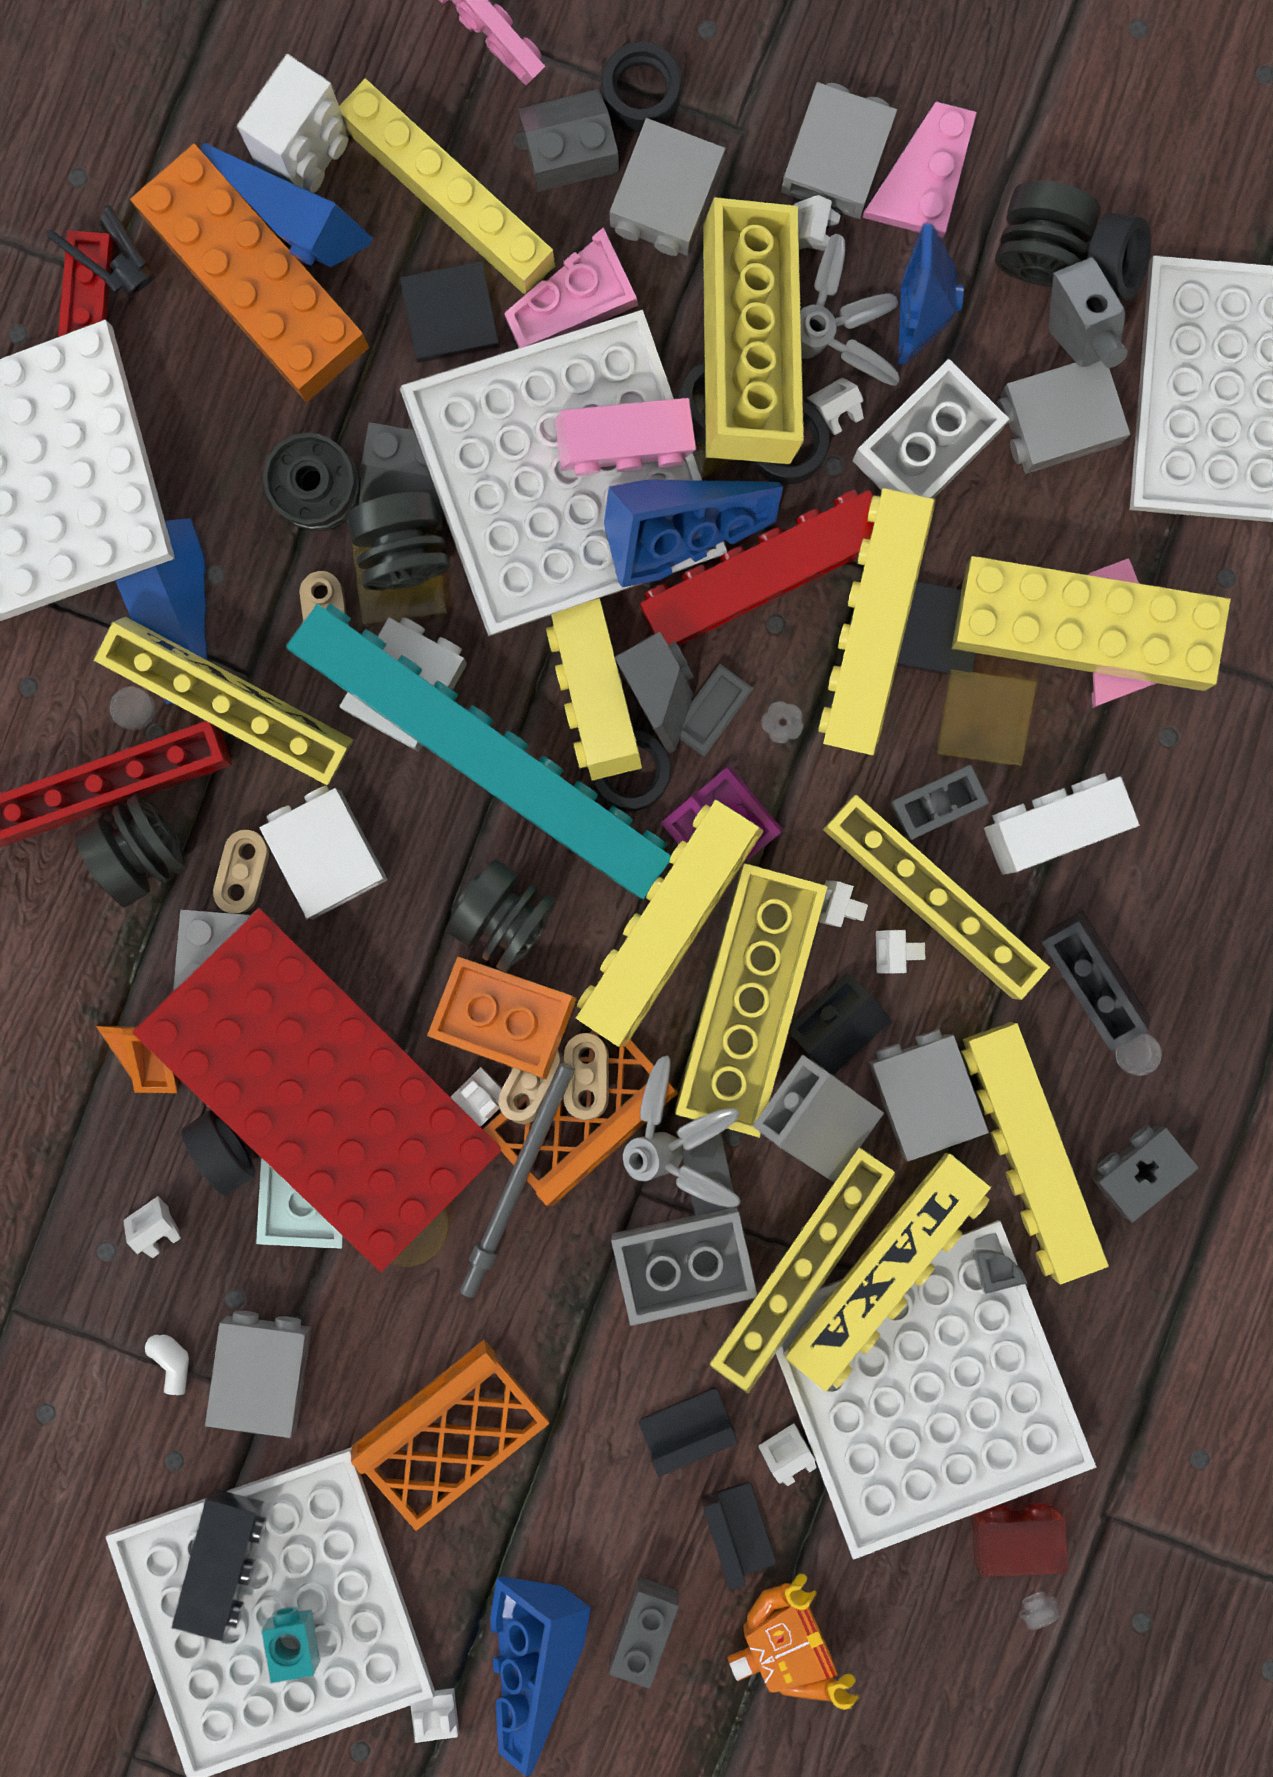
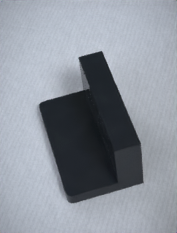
M847 973L789 1027L788 1033L812 1057L819 1067L833 1076L884 1029L891 1019L874 997Z
M715 1387L642 1417L639 1420V1425L651 1451V1461L658 1477L738 1443L736 1432L720 1394Z
M744 1482L702 1496L705 1516L729 1590L746 1586L744 1575L775 1565L774 1553L750 1482Z

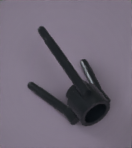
M110 205L104 207L105 213L100 215V219L122 252L110 263V267L114 270L112 274L54 231L48 230L46 232V236L103 279L114 293L123 288L128 296H133L144 289L155 278L154 273L146 265L147 262L137 251Z

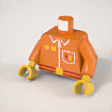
M799 1574L791 1584L786 1583L763 1590L747 1614V1621L743 1625L749 1647L728 1656V1661L736 1680L740 1681L760 1672L769 1692H780L782 1695L798 1698L832 1701L840 1709H849L860 1696L858 1694L851 1695L845 1689L850 1688L856 1680L851 1674L843 1675L838 1681L833 1678L838 1675L834 1660L809 1606L817 1592L807 1593L802 1590L807 1577L804 1574Z

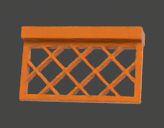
M592 1030L589 1033L597 1036L598 1038L601 1037V1035L595 1032L594 1030ZM631 1039L626 1046L619 1048V1059L609 1058V1064H618L617 1089L609 1088V1094H617L616 1112L608 1119L581 1120L576 1117L562 1116V1098L556 1116L553 1119L555 1121L554 1146L542 1145L540 1150L553 1151L552 1169L540 1180L532 1171H530L527 1178L528 1183L536 1191V1195L546 1206H554L646 1123L640 1118L646 1085L640 1090L623 1089L625 1064L642 1065L651 1074L654 1065ZM590 1048L589 1057H580L581 1061L591 1063L595 1058L593 1049ZM626 1048L637 1060L625 1059ZM669 1081L664 1106L678 1094V1091ZM585 1091L587 1092L586 1107H589L593 1103V1093ZM623 1094L633 1095L622 1105ZM524 1096L519 1100V1110L525 1104L526 1108L530 1103L528 1096ZM501 1112L483 1130L501 1147L500 1150L515 1165L518 1155L513 1149H522L523 1144H508L498 1133L497 1130L509 1120ZM562 1121L585 1123L584 1141L577 1147L560 1146ZM532 1122L525 1124L524 1142L530 1131ZM591 1123H602L591 1133ZM560 1151L570 1152L559 1162Z
M484 1339L352 1445L350 1462L361 1475L364 1472L414 1530L417 1531L549 1424V1419L496 1358L495 1351ZM493 1373H496L505 1384L504 1399L479 1397L480 1384ZM474 1389V1397L466 1396ZM510 1391L518 1400L509 1399ZM455 1404L473 1405L470 1426L446 1424L447 1410ZM478 1406L502 1408L500 1428L476 1426ZM508 1408L526 1409L535 1419L523 1430L506 1428ZM441 1416L440 1423H433ZM421 1431L439 1432L437 1453L412 1451L413 1438ZM444 1433L469 1435L467 1455L442 1453ZM475 1435L499 1437L498 1450L491 1456L473 1455ZM505 1437L512 1438L504 1444ZM408 1443L407 1450H399ZM388 1458L406 1460L404 1479L385 1478L377 1467ZM411 1460L436 1462L434 1482L409 1480ZM441 1462L466 1464L465 1477L457 1483L439 1482ZM471 1464L478 1465L471 1471ZM395 1488L403 1489L402 1496L395 1490ZM408 1489L433 1491L432 1503L417 1515L407 1503ZM438 1491L445 1492L439 1498H437Z

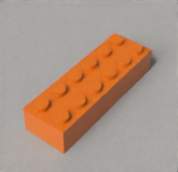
M195 144L191 145L130 198L142 218L306 403L369 349L361 330L297 258L289 253V249Z

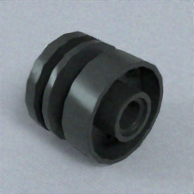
M1037 180L1026 181L1017 185L1013 191L1006 216L1010 227L1005 228L1001 234V245L997 250L994 260L997 267L1007 275L1020 281L1038 286L1052 287L1054 272L1087 259L1089 249L1086 242L1091 241L1101 211L1099 202L1089 193L1059 182Z
M312 432L294 434L278 443L267 457L263 472L265 493L273 508L298 527L314 532L333 530L347 522L345 517L347 512L359 505L360 472L352 458L329 437ZM321 475L319 486L312 491H307L306 486L309 479L313 476Z
M406 492L381 496L352 508L345 515L353 545L365 548L373 547L356 558L358 567L366 570L360 575L364 589L375 591L409 588L438 577L451 568L447 554L440 553L445 548L443 538L423 536L440 525L431 493Z
M138 793L127 799L130 812L121 805L113 808L112 813L118 827L116 830L104 819L97 818L74 834L77 848L94 880L115 902L126 908L150 893V885L145 872L148 871L159 882L166 883L170 880L167 866L178 874L188 868V862L173 828L166 818Z
M496 858L481 876L477 874L465 888L453 908L456 911L449 921L445 932L468 948L482 935L489 938L482 957L489 961L496 951L502 947L506 951L496 967L506 974L515 963L529 953L548 925L550 912L556 900L547 894L537 907L533 908L530 903L539 888L532 884L520 897L513 894L512 892L518 882L519 874Z

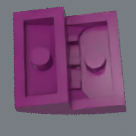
M730 766L661 822L662 826L678 845L682 841L688 843L696 831V828L692 825L699 811L706 804L711 807L714 801L717 800L763 830L762 835L744 863L784 831Z

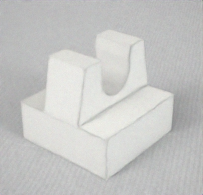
M817 195L794 204V206H798L799 250L812 248L825 251L827 243L831 238L825 234L827 226L838 224L841 216L831 209V200Z
M843 377L807 398L808 403L821 413L828 425L829 432L833 435L842 431L838 418L845 411L848 412L850 419L856 423L864 419L861 402L864 400L858 386Z
M826 880L825 886L828 887L818 922L841 927L844 917L863 921L868 905L850 899L854 886L838 881Z
M905 930L876 931L877 973H906V960H925V943H906Z
M480 1067L451 1098L481 1127L499 1109L498 1100L502 1087L483 1067Z
M159 1196L123 1220L127 1244L137 1254L143 1251L154 1258L160 1253L158 1243L156 1242L158 1239L166 1236L173 1243L181 1239L179 1229L169 1213V1207Z
M794 1423L758 1446L779 1484L783 1482L789 1486L795 1482L794 1474L805 1467L809 1472L817 1468L813 1454Z
M454 1688L436 1690L434 1697L411 1705L415 1743L458 1737L459 1725Z

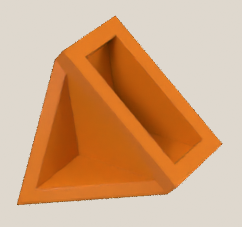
M96 1026L131 1077L135 1093L178 1092L179 1078L132 1034L136 1027Z

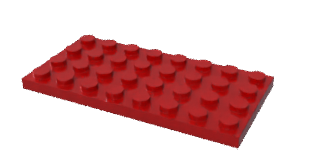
M260 908L240 925L132 1031V1034L380 1272L501 1152V1147Z

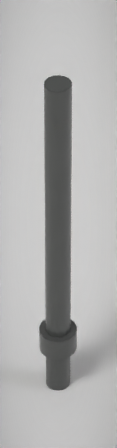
M559 1062L481 1242H477L474 1245L469 1257L471 1265L459 1290L464 1296L475 1298L486 1271L492 1270L499 1252L496 1248L575 1071V1068L567 1063Z

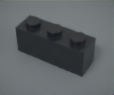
M1083 910L1045 932L1041 943L1110 1051L1149 1030L1150 1015Z
M215 1488L205 1499L171 1626L172 1629L221 1642L230 1627L237 1629L244 1608V1602L238 1601L242 1585H249L256 1562L255 1559L249 1558L253 1542L260 1543L267 1517L260 1516L264 1501Z

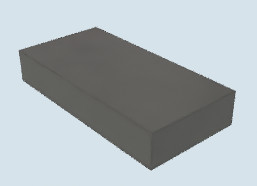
M719 664L690 704L679 740L704 758L754 688Z

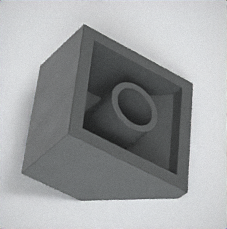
M599 89L518 108L538 192L619 172L618 150L609 114Z
M369 422L361 461L359 505L389 494L406 492L431 493L440 523L435 530L442 531L445 514L415 430Z
M658 632L614 658L666 751L670 754L677 748L691 704L693 693L687 681L694 678L677 643L674 641L667 645L661 632Z

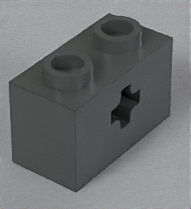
M968 765L887 804V807L900 834L910 841L989 804L972 766Z
M1146 1125L1136 1131L1129 1138L1131 1145L1119 1155L1117 1152H1113L1102 1159L1096 1166L1098 1172L1091 1177L1119 1214L1132 1223L1199 1169L1167 1128L1159 1125H1154L1152 1128ZM1139 1161L1147 1164L1144 1167L1147 1173L1144 1178L1137 1176L1139 1170L1136 1164Z
M640 1576L637 1577L610 1655L609 1675L648 1689L651 1688L679 1607L678 1590Z

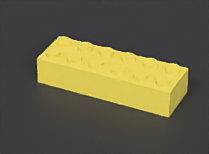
M714 197L703 224L706 457L790 464L803 443L798 206Z
M971 556L965 567L951 649L1205 691L1216 685L1231 599Z
M745 863L741 866L677 1100L676 1115L696 1120L718 1110L735 1108L739 1111V1117L727 1129L760 1137L761 1132L755 1129L753 1124L770 1101L828 886Z

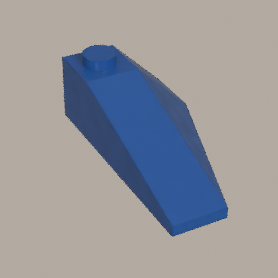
M206 143L201 147L202 153L266 223L292 246L289 253L300 261L312 266L314 261L317 260L332 267L370 246L373 238L335 203Z
M923 223L901 279L897 364H907L950 324L955 311H961L963 285H957V269L933 224Z
M642 480L609 486L604 527L618 583L622 587L661 580L673 574L671 567L689 558L697 562L707 557L706 550L721 542L727 541L733 544L776 523L783 486L779 482Z
M190 518L165 521L175 559L115 581L131 620L207 660V641L205 640V612H207L204 588L206 558ZM164 698L167 705L173 704L172 702Z
M503 1576L496 1579L490 1616L491 1632L498 1633L499 1656L493 1657V1669L495 1673L500 1674L502 1697L498 1698L495 1702L498 1753L524 1776H528L534 1771L583 1650L591 1607L563 1586Z

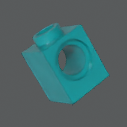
M287 1607L272 1613V1617L268 1618L261 1631L270 1683L314 1676L320 1663V1655L312 1610L299 1612L297 1607ZM285 1634L295 1636L299 1640L301 1647L297 1649L285 1647L281 1642L280 1636Z

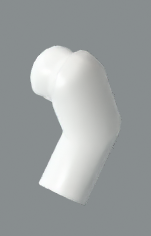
M168 1335L151 1336L145 1344V1352L148 1357L153 1358L166 1370L164 1393L170 1395L185 1394L189 1363L187 1351Z

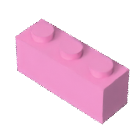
M689 398L562 410L554 420L561 471L574 470L575 476L598 474L601 472L600 467L616 466L618 472L634 471L641 469L642 463L658 461V466L661 468L674 467L684 464V458H687L696 450Z

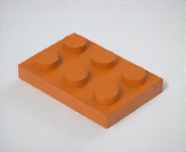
M457 956L427 1036L547 1079L576 998Z

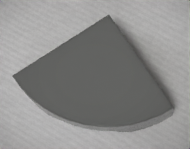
M988 1249L972 1250L983 1293L987 1294L1027 1284L1021 1269L1007 1256Z

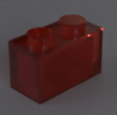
M1030 1504L1026 1506L1024 1511H1009V1508L1006 1506L996 1505L983 1510V1512L972 1514L974 1565L981 1577L1068 1573L1065 1520L1057 1509H1052V1506L1047 1504Z

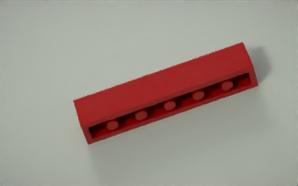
M856 490L847 492L833 501L835 507L821 514L818 508L813 509L795 520L797 526L785 532H782L780 527L770 530L758 538L760 544L746 551L743 546L736 547L720 557L722 563L708 570L705 565H700L682 575L684 581L671 588H668L667 584H662L644 594L646 600L640 603V611L652 635L661 632L667 645L675 641L679 647L857 559L863 539L871 540L874 522L868 521L869 509L873 498L871 491L868 490L859 495Z
M204 721L0 794V848L114 808L117 805L125 804L127 799L135 793L145 797L232 766L233 763L221 729L208 721Z

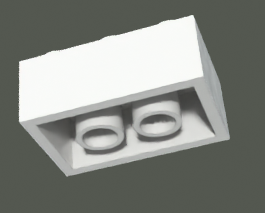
M286 54L237 125L257 168L311 193H315L322 184L325 175L324 170L332 159L337 160L343 154L348 144L349 134L331 83L288 54Z
M948 359L858 448L853 462L881 490L885 488L934 499L1002 431L1009 418Z
M1104 773L1072 785L1071 787L1074 792L1072 795L1067 796L1065 789H1061L1032 800L1034 809L1027 811L1025 805L1021 804L992 815L995 824L984 827L1001 875L1018 872L1140 826L1122 778L1118 777L1108 781Z

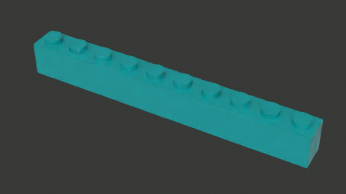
M330 603L326 609L319 604L315 605L287 644V650L630 893L644 899L651 886L669 863L671 856L663 851L667 843L648 830L642 836L629 826L633 819L612 805L608 811L595 802L598 794L580 781H577L574 786L560 777L564 771L561 767L545 756H542L539 761L525 752L529 746L527 743L510 731H507L504 736L490 727L494 720L472 705L470 710L467 711L457 704L455 699L458 694L445 684L437 680L432 686L419 677L422 669L410 659L401 655L396 660L384 652L383 649L387 644L375 634L365 629L361 635L349 627L347 624L351 618Z

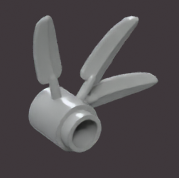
M834 234L827 243L814 283L815 289L820 292L816 305L806 306L800 311L801 358H813L829 345L842 352V360L884 383L897 385L900 379L898 372L876 352L853 339L848 340L846 345L834 339L837 326L844 324L848 329L855 328L892 311L898 305V300L893 294H880L843 306L839 311L840 317L834 318L832 313L824 307L827 295H834L837 292L845 258V239L839 234Z
M668 1056L661 1057L657 1060L651 1071L642 1100L640 1118L645 1122L647 1121L645 1136L631 1140L624 1149L623 1162L627 1172L638 1181H648L671 1173L678 1177L676 1185L693 1196L719 1206L730 1208L738 1206L741 1200L734 1192L688 1166H681L680 1169L678 1166L683 1158L682 1145L685 1150H691L708 1141L732 1125L739 1117V1111L735 1108H726L700 1117L680 1127L677 1131L680 1137L678 1139L666 1132L654 1133L655 1125L660 1124L671 1065Z

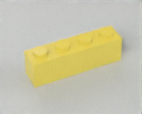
M600 598L552 614L554 626L547 627L546 632L551 651H560L563 664L556 665L555 669L561 691L569 689L572 699L571 703L564 704L570 729L578 727L581 741L574 743L579 767L588 766L592 780L642 768Z

